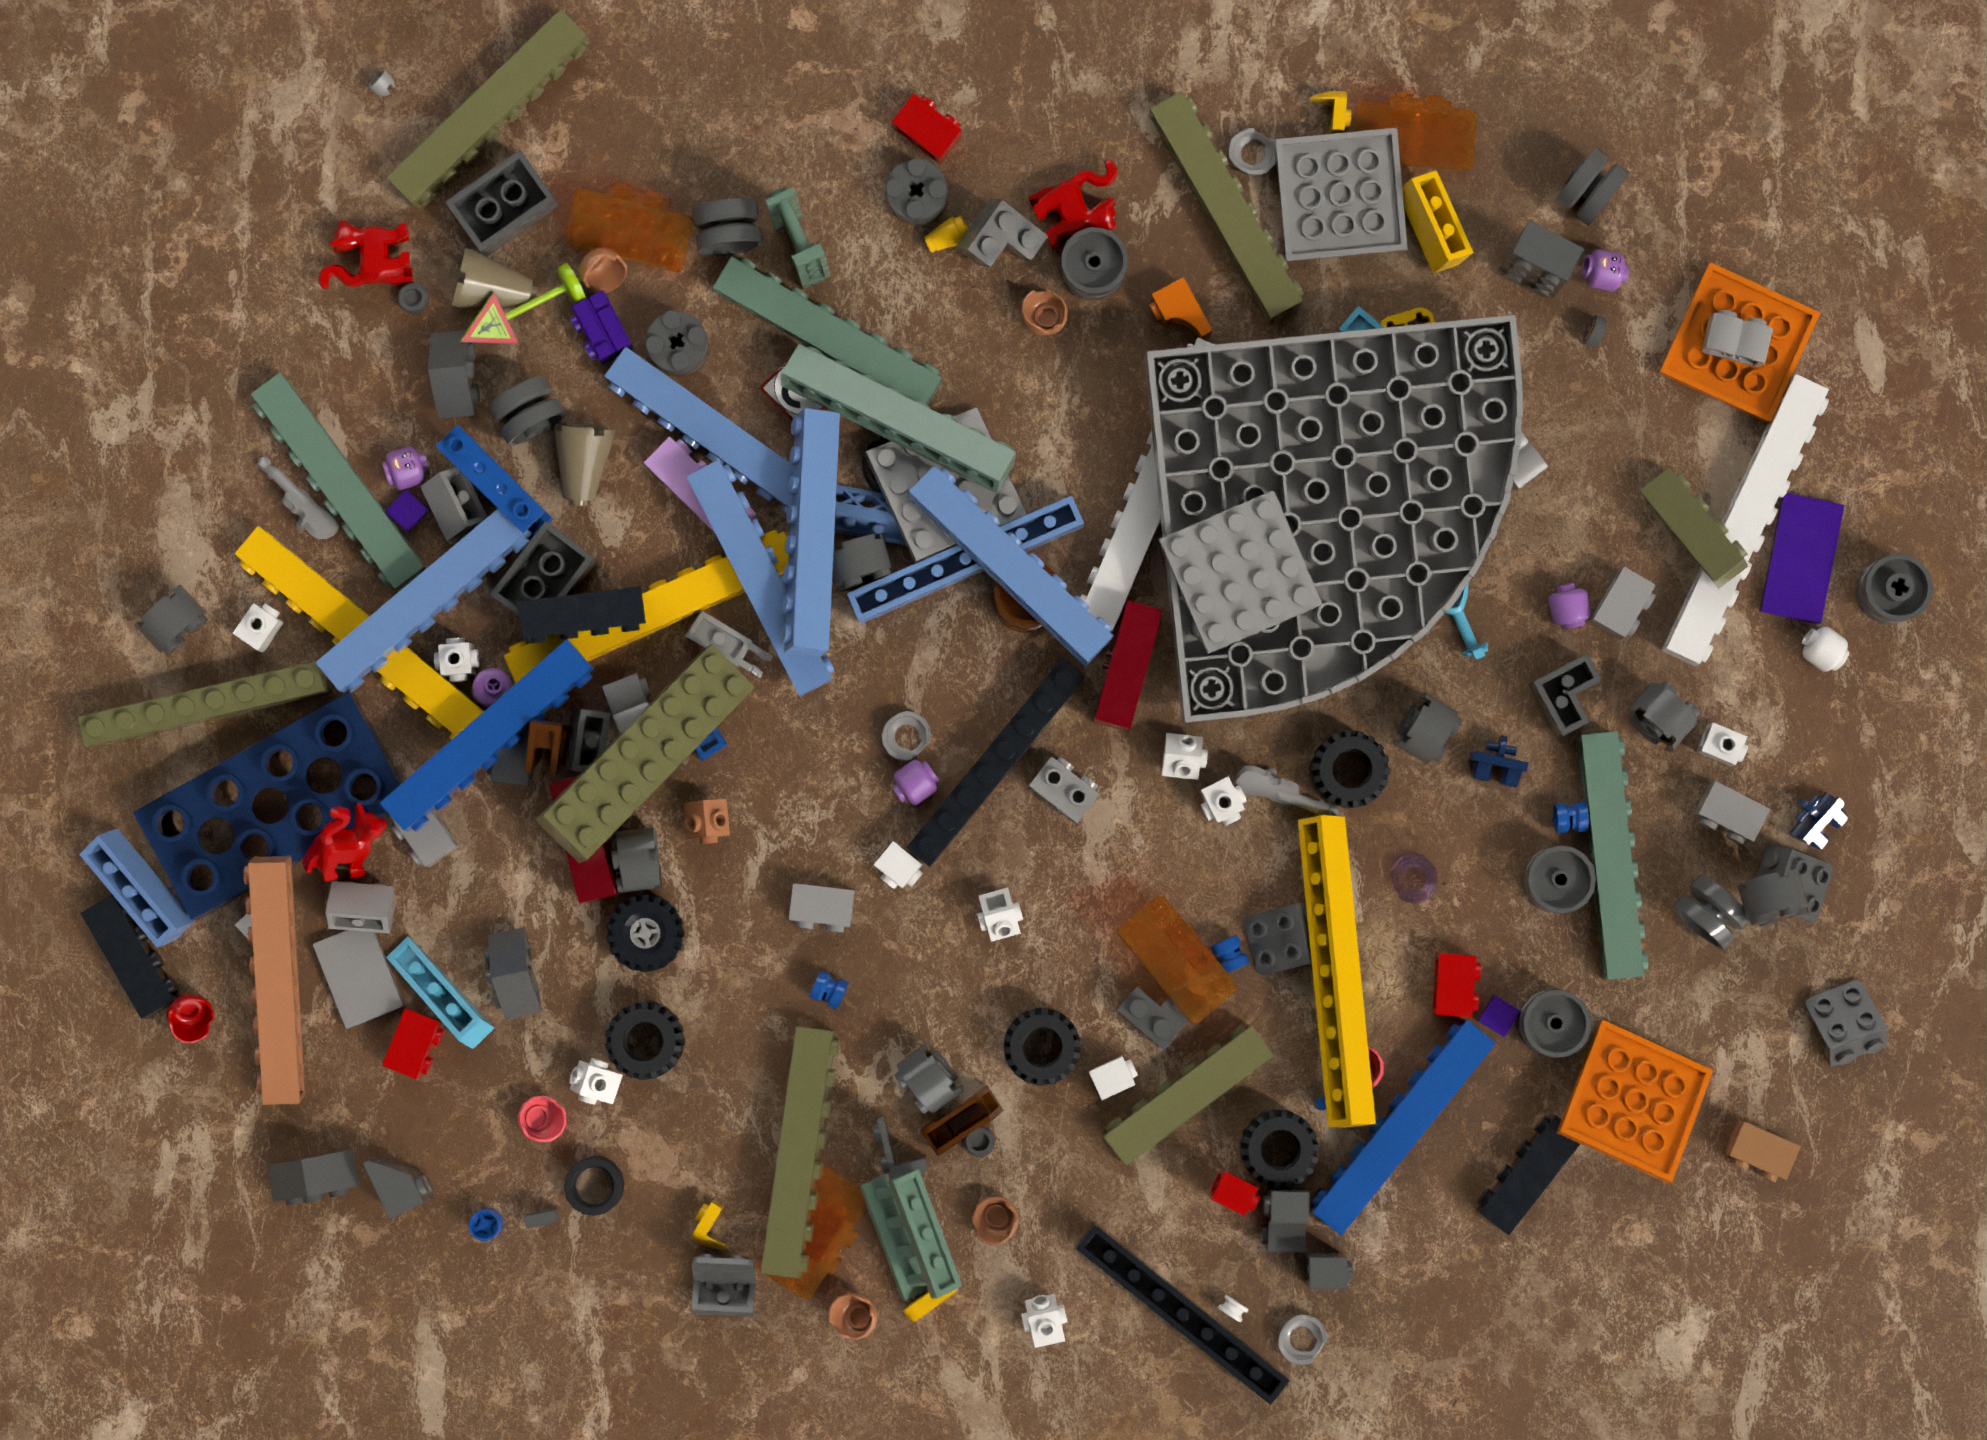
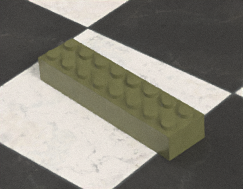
M713 644L707 646L535 820L578 863L588 860L755 687Z

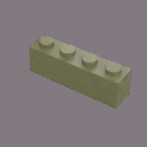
M1668 468L1642 488L1640 492L1713 583L1720 589L1748 567L1744 559L1748 554L1737 540L1731 543L1725 536L1729 531L1718 517L1712 520L1706 513L1710 508L1702 497L1697 495L1694 498L1687 490L1691 485L1683 474L1679 472L1675 475Z

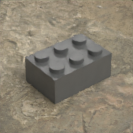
M521 150L445 202L481 254L487 257L559 207L557 201Z
M1529 220L1516 237L1500 270L1505 272L1504 276L1508 280L1517 284L1524 282L1532 286L1531 290L1537 295L1545 298L1549 295L1554 297L1569 280L1585 248Z
M545 521L490 595L519 616L518 601L573 595L598 563V560Z

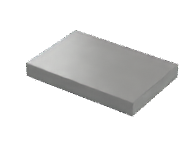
M346 930L313 943L346 1029L405 1006L375 932Z

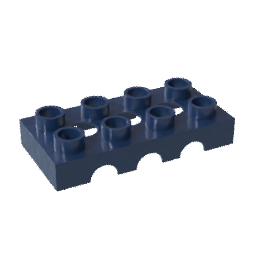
M348 692L137 809L133 814L191 920H200L236 900L237 897L249 890V885H245L244 868L248 866L251 860L245 853V843L250 836L260 834L267 840L268 851L265 856H291L292 866L303 860L307 850L314 843L315 838L323 827L336 819L329 815V811L333 807L343 806L351 812L350 822L344 829L355 828L357 803H361L364 812L375 813L378 817L383 818L389 815V813L380 802L400 786L403 780L356 695ZM340 720L346 726L347 737L341 745L331 747L325 742L323 731L329 722ZM285 750L291 755L293 766L287 775L277 777L271 772L269 761L275 752ZM322 757L335 760L340 765L343 775L340 786L328 794H320L313 791L306 779L309 765ZM370 774L376 781V792L368 800H359L353 793V783L358 776ZM226 780L234 782L239 791L236 802L229 807L221 806L215 797L217 786ZM269 787L281 790L286 795L289 805L286 816L275 824H265L259 821L252 809L253 799L256 794L262 789ZM308 804L317 805L322 812L321 824L312 831L305 830L299 823V813ZM175 810L182 815L184 828L179 835L169 837L163 832L161 821L166 813ZM215 817L228 821L234 830L232 846L221 854H211L205 851L198 839L199 829L202 824L208 819ZM201 864L209 866L214 874L212 885L205 891L195 889L190 878L193 869Z

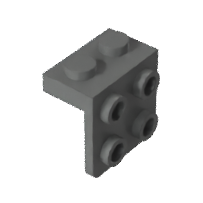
M1766 844L1756 877L1778 872L1783 877L1788 875L1787 870L1798 869L1809 905L1806 908L1808 914L1798 918L1809 922H1816L1831 879L1833 866L1794 849Z
M1306 901L1252 914L1244 918L1258 974L1266 975L1312 963Z
M1854 980L1806 1000L1805 1007L1825 1043V1058L1830 1067L1837 1064H1848L1855 1057L1866 1053H1876L1887 1045L1888 1028L1860 980Z
M885 1115L878 1117V1124L873 1126L877 1144L883 1143L885 1154H882L880 1159L884 1174L890 1173L892 1180L909 1171L919 1169L923 1178V1172L929 1169L927 1157L924 1156L896 1163Z
M702 1254L699 1257L692 1258L694 1278L692 1314L754 1317L756 1274L753 1260L742 1255L718 1258L713 1254Z

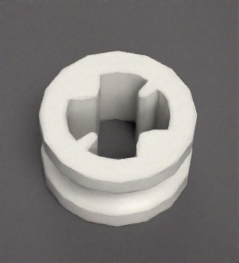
M1226 1294L1224 1296L1225 1303L1219 1304L1218 1308L1233 1319L1241 1322L1243 1320L1241 1315L1244 1312L1247 1313L1249 1309Z

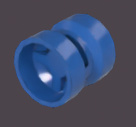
M1575 802L1570 806H1567L1565 803H1554L1553 822L1556 834L1566 833L1568 830L1573 829L1577 832H1588L1589 816L1586 802Z
M1238 934L1210 947L1213 956L1219 958V969L1222 975L1250 963L1247 954L1243 953L1239 948L1241 941Z
M821 970L809 998L815 1001L823 1000L827 1002L829 1007L837 1010L849 982L843 979H833L830 973Z
M494 1208L481 1209L472 1215L469 1220L470 1233L477 1240H491L500 1234L503 1229V1217Z

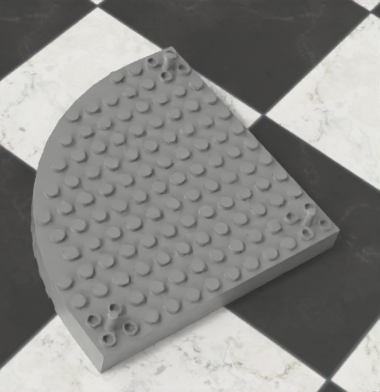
M1516 315L1148 351L1144 354L1163 537L1274 490L1323 604L1207 654L1165 556L1182 722L1243 717L1280 711L1334 694L1354 683L1362 681L1398 658L1412 644L1427 634L1441 616L1457 601L1465 586L1478 571L1491 542L1497 535V529L1511 497L1513 479L1517 471L1522 436L1523 395Z

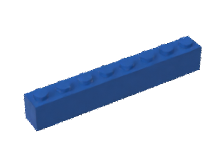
M566 639L381 801L380 804L404 831L409 832L413 829L417 832L429 821L427 816L434 809L441 811L453 800L450 795L458 788L461 791L468 788L476 780L473 775L482 767L485 771L492 767L499 760L497 756L499 752L505 747L510 750L522 740L520 734L530 727L532 719L544 721L546 717L543 714L552 706L557 709L569 698L567 693L575 686L578 689L583 687L592 678L590 673L594 668L576 647Z
M1463 1019L1461 1023L1455 1021L1445 1034L1449 1037L1441 1047L1437 1044L1426 1057L1429 1063L1422 1071L1418 1068L1408 1079L1409 1088L1403 1095L1398 1092L1387 1106L1391 1109L1384 1119L1379 1116L1375 1120L1376 1124H1372L1368 1129L1372 1134L1364 1143L1360 1140L1349 1153L1352 1157L1345 1167L1340 1164L1330 1176L1333 1182L1326 1191L1321 1188L1312 1198L1310 1203L1314 1206L1310 1211L1342 1236L1495 1046L1496 1043L1468 1020Z

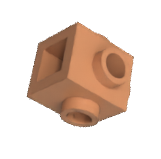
M726 799L683 803L687 840L699 839L700 845L718 843V837L730 835Z

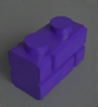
M604 290L571 307L575 315L571 316L570 319L578 333L584 331L588 339L584 346L592 360L598 358L600 363L604 364L619 356L625 346L630 350L634 348Z

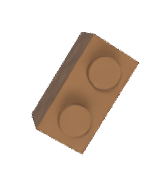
M1738 1120L1724 1154L1732 1157L1731 1164L1745 1170L1751 1165L1760 1169L1759 1176L1776 1183L1777 1178L1788 1179L1801 1146L1747 1122Z

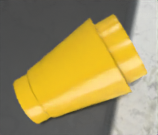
M961 215L956 218L951 216L928 235L924 236V239L931 252L957 246L968 231V227Z

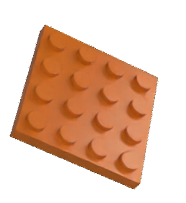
M1709 262L1658 374L1769 424L1775 415L1821 312ZM1719 310H1728L1737 314L1736 318L1748 321V318H1758L1766 321V326L1772 327L1773 332L1765 364L1755 367L1701 352L1709 317L1713 313H1719Z
M1602 1019L1596 1027L1557 1133L1667 1184L1672 1183L1713 1070Z

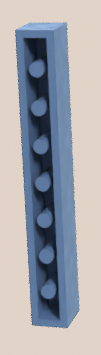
M625 346L604 376L610 382L607 387L620 397L627 394L633 398L634 402L632 405L642 413L647 415L651 411L659 417L657 423L669 432H672L674 428L684 435L681 440L696 450L700 446L709 452L706 457L710 461L720 460L722 465L729 464L738 481L744 485L750 481L758 487L756 490L758 495L768 502H771L774 498L783 505L780 510L787 515V510L792 500V494L788 493V483L790 477L793 476V465Z
M804 408L793 418L791 424V434L795 435V440L789 457L790 464L793 465V476L789 479L788 493L792 494V500L786 517L787 523L790 524V535L787 536L785 542V552L789 554V560L783 576L784 583H787V595L784 596L782 602V612L786 613V620L780 636L781 643H784V653L821 657L829 651L840 413Z
M717 460L686 476L798 695L801 697L832 681L833 679L830 674L835 669L827 655L811 657L784 653V643H781L780 636L786 620V613L782 612V602L784 596L787 595V583H784V573L779 575L774 566L779 561L771 545L765 548L760 539L765 534L757 518L751 521L746 512L750 505L743 491L737 493L732 485V482L737 479L729 464L723 466L720 460Z
M934 465L909 490L908 498L1086 667L1111 641L1113 635L1110 633L1112 630L1110 625L1101 617L1095 619L1087 611L1089 606L1082 598L1077 595L1073 598L1065 590L1067 585L1056 574H1053L1051 577L1043 569L1045 564L1034 553L1028 555L1021 548L1023 544L1012 532L1006 534L998 526L1000 521L994 514L988 510L984 513L976 505L978 500L966 489L962 492L954 484L955 478L946 469L942 468L939 470Z
M1071 495L1000 526V528L1006 534L1012 532L1023 544L1021 548L1028 552L1083 528L1084 522ZM957 545L849 592L847 595L861 625L984 570Z
M497 509L315 663L339 691L343 693L347 690L349 692L355 691L364 683L363 677L371 670L375 673L387 664L388 660L386 657L393 651L401 652L412 642L410 639L412 635L418 630L422 633L429 629L435 623L434 617L442 610L446 613L455 607L459 602L457 598L467 590L470 593L483 582L481 580L482 576L488 571L494 573L506 563L504 558L512 551L518 553L530 542L527 538L532 533L528 529L522 533Z

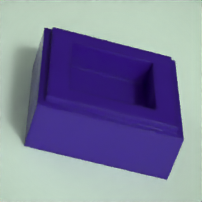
M405 489L385 512L410 533L430 510Z
M1493 995L1477 1021L1505 1037L1521 1011L1498 996Z

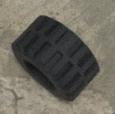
M1343 731L1329 737L1317 748L1315 756L1311 761L1312 771L1310 773L1311 778L1314 780L1313 785L1315 789L1320 792V796L1324 800H1328L1331 802L1330 804L1343 808H1357L1372 802L1382 794V790L1388 784L1387 779L1388 775H1390L1388 762L1390 760L1388 755H1385L1383 751L1385 748L1382 744H1378L1375 741L1376 738L1371 735H1365L1361 731ZM1343 752H1356L1367 763V778L1357 787H1344L1334 778L1332 771L1333 762Z
M654 1002L635 1003L620 1010L610 1021V1027L606 1030L605 1037H607L605 1049L608 1050L610 1062H613L616 1065L615 1068L619 1072L625 1073L627 1077L638 1078L639 1080L657 1078L674 1068L683 1054V1045H685L684 1029L680 1025L676 1014L669 1011L670 1009L666 1006H661ZM642 1022L654 1024L659 1028L663 1036L661 1051L650 1059L636 1057L628 1046L627 1039L630 1030Z
M1034 1008L1027 1010L1016 1017L1007 1029L1004 1039L1006 1062L1017 1077L1029 1084L1037 1086L1056 1084V1082L1068 1077L1070 1072L1076 1067L1080 1057L1081 1042L1076 1027L1064 1014L1054 1009ZM1038 1028H1046L1053 1031L1060 1040L1058 1057L1046 1065H1038L1031 1062L1024 1052V1041L1027 1035Z
M1272 1109V1111L1260 1113L1259 1116L1249 1121L1250 1124L1242 1132L1243 1137L1240 1140L1239 1146L1241 1148L1240 1156L1245 1168L1256 1180L1266 1186L1280 1189V1187L1290 1188L1296 1183L1300 1184L1308 1174L1311 1175L1314 1170V1164H1317L1319 1158L1317 1156L1319 1143H1317L1315 1131L1305 1119L1288 1110ZM1276 1130L1290 1133L1297 1143L1295 1158L1291 1163L1283 1167H1275L1268 1164L1261 1153V1144L1264 1138Z

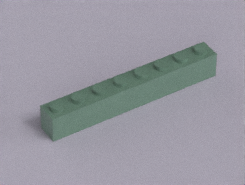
M732 256L730 257L713 286L716 294L806 346L816 348L825 357L833 361H842L851 370L859 374H868L877 383L887 388L894 387L900 390L905 397L913 401L919 400L927 405L931 403L942 384V377L938 376L940 373L938 369L925 362L922 366L912 361L914 356L902 348L898 347L896 351L886 346L887 340L872 332L870 336L859 330L861 325L848 317H845L844 320L839 319L833 315L835 311L822 302H819L818 305L813 304L807 300L809 296L796 287H793L791 290L781 285L782 280L774 274L766 272L763 275L754 270L756 265L748 259L740 257L737 260Z
M798 344L781 372L782 387L832 412L840 413V416L997 494L1014 466L1016 451L1007 443L1002 441L996 442L986 437L979 429L968 428L958 423L951 415L940 414L932 410L929 405L922 401H913L905 397L900 390L894 387L887 388L877 383L872 376L865 373L859 374L851 370L844 362L839 360L833 361L823 356L814 347H805Z
M279 372L252 392L251 395L256 401L252 406L262 419L269 418L274 425L270 428L273 435L280 443L286 441L292 449L288 452L290 458L298 467L303 465L309 472V475L306 477L307 481L316 492L321 489L328 499L324 501L325 505L334 516L339 513L343 518L345 524L342 525V528L352 540L357 538L363 546L360 552L370 565L374 562L382 571L378 576L388 589L393 586L397 591H401L426 570L427 567L385 512L287 377Z
M1618 731L1579 735L1576 737L1583 802L1587 803L1589 816L1587 832L1589 857L1596 876L1593 894L1603 980L1645 976L1644 970L1648 969V956L1646 951H1642L1641 939L1645 938V928L1643 921L1638 919L1637 909L1641 908L1642 900L1640 891L1635 890L1634 878H1638V865L1636 859L1632 860L1631 847H1635V836L1633 829L1628 827L1627 817H1631L1632 808L1630 799H1625L1624 786H1628L1627 769L1622 768L1621 756L1625 755L1624 740L1619 738Z

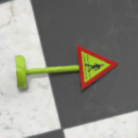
M566 262L558 267V275L562 285L505 314L493 291L460 339V342L519 344L508 320L565 291L574 303L586 299L583 289L569 264Z

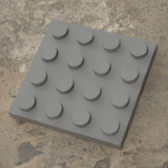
M1397 128L1275 139L1286 262L1408 250Z
M977 407L954 416L958 423L968 428H977L986 437L991 439ZM892 441L866 451L867 461L914 563L957 546L944 531L908 498L909 490L934 465L939 470L944 467ZM946 469L955 478L954 484L962 492L966 489L978 500L976 505L984 513L988 510L1000 521L999 527L1027 515L1009 475L997 494Z
M1274 490L1159 539L1207 654L1323 605Z

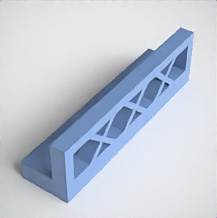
M837 485L836 495L844 497L846 501L836 502L834 532L857 537L870 534L876 536L878 533H882L884 542L907 546L883 493ZM868 501L873 502L876 506L867 508L863 507L860 503Z

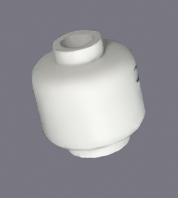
M1828 626L1821 627L1818 630L1811 629L1802 640V644L1805 645L1803 657L1823 672L1830 671L1831 669L1834 671L1838 670L1845 663L1850 653L1847 650V640Z

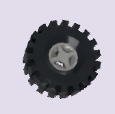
M653 895L634 896L625 902L623 901L612 912L610 922L607 923L608 936H606V939L611 948L609 950L612 955H615L620 964L627 966L631 970L650 972L668 966L669 963L678 957V953L684 946L683 940L686 931H684L683 918L680 917L679 911L669 901Z

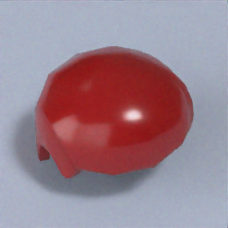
M183 994L170 1004L166 1020L173 1038L182 1043H196L209 1035L210 1024L214 1021V1011L207 998L200 994Z

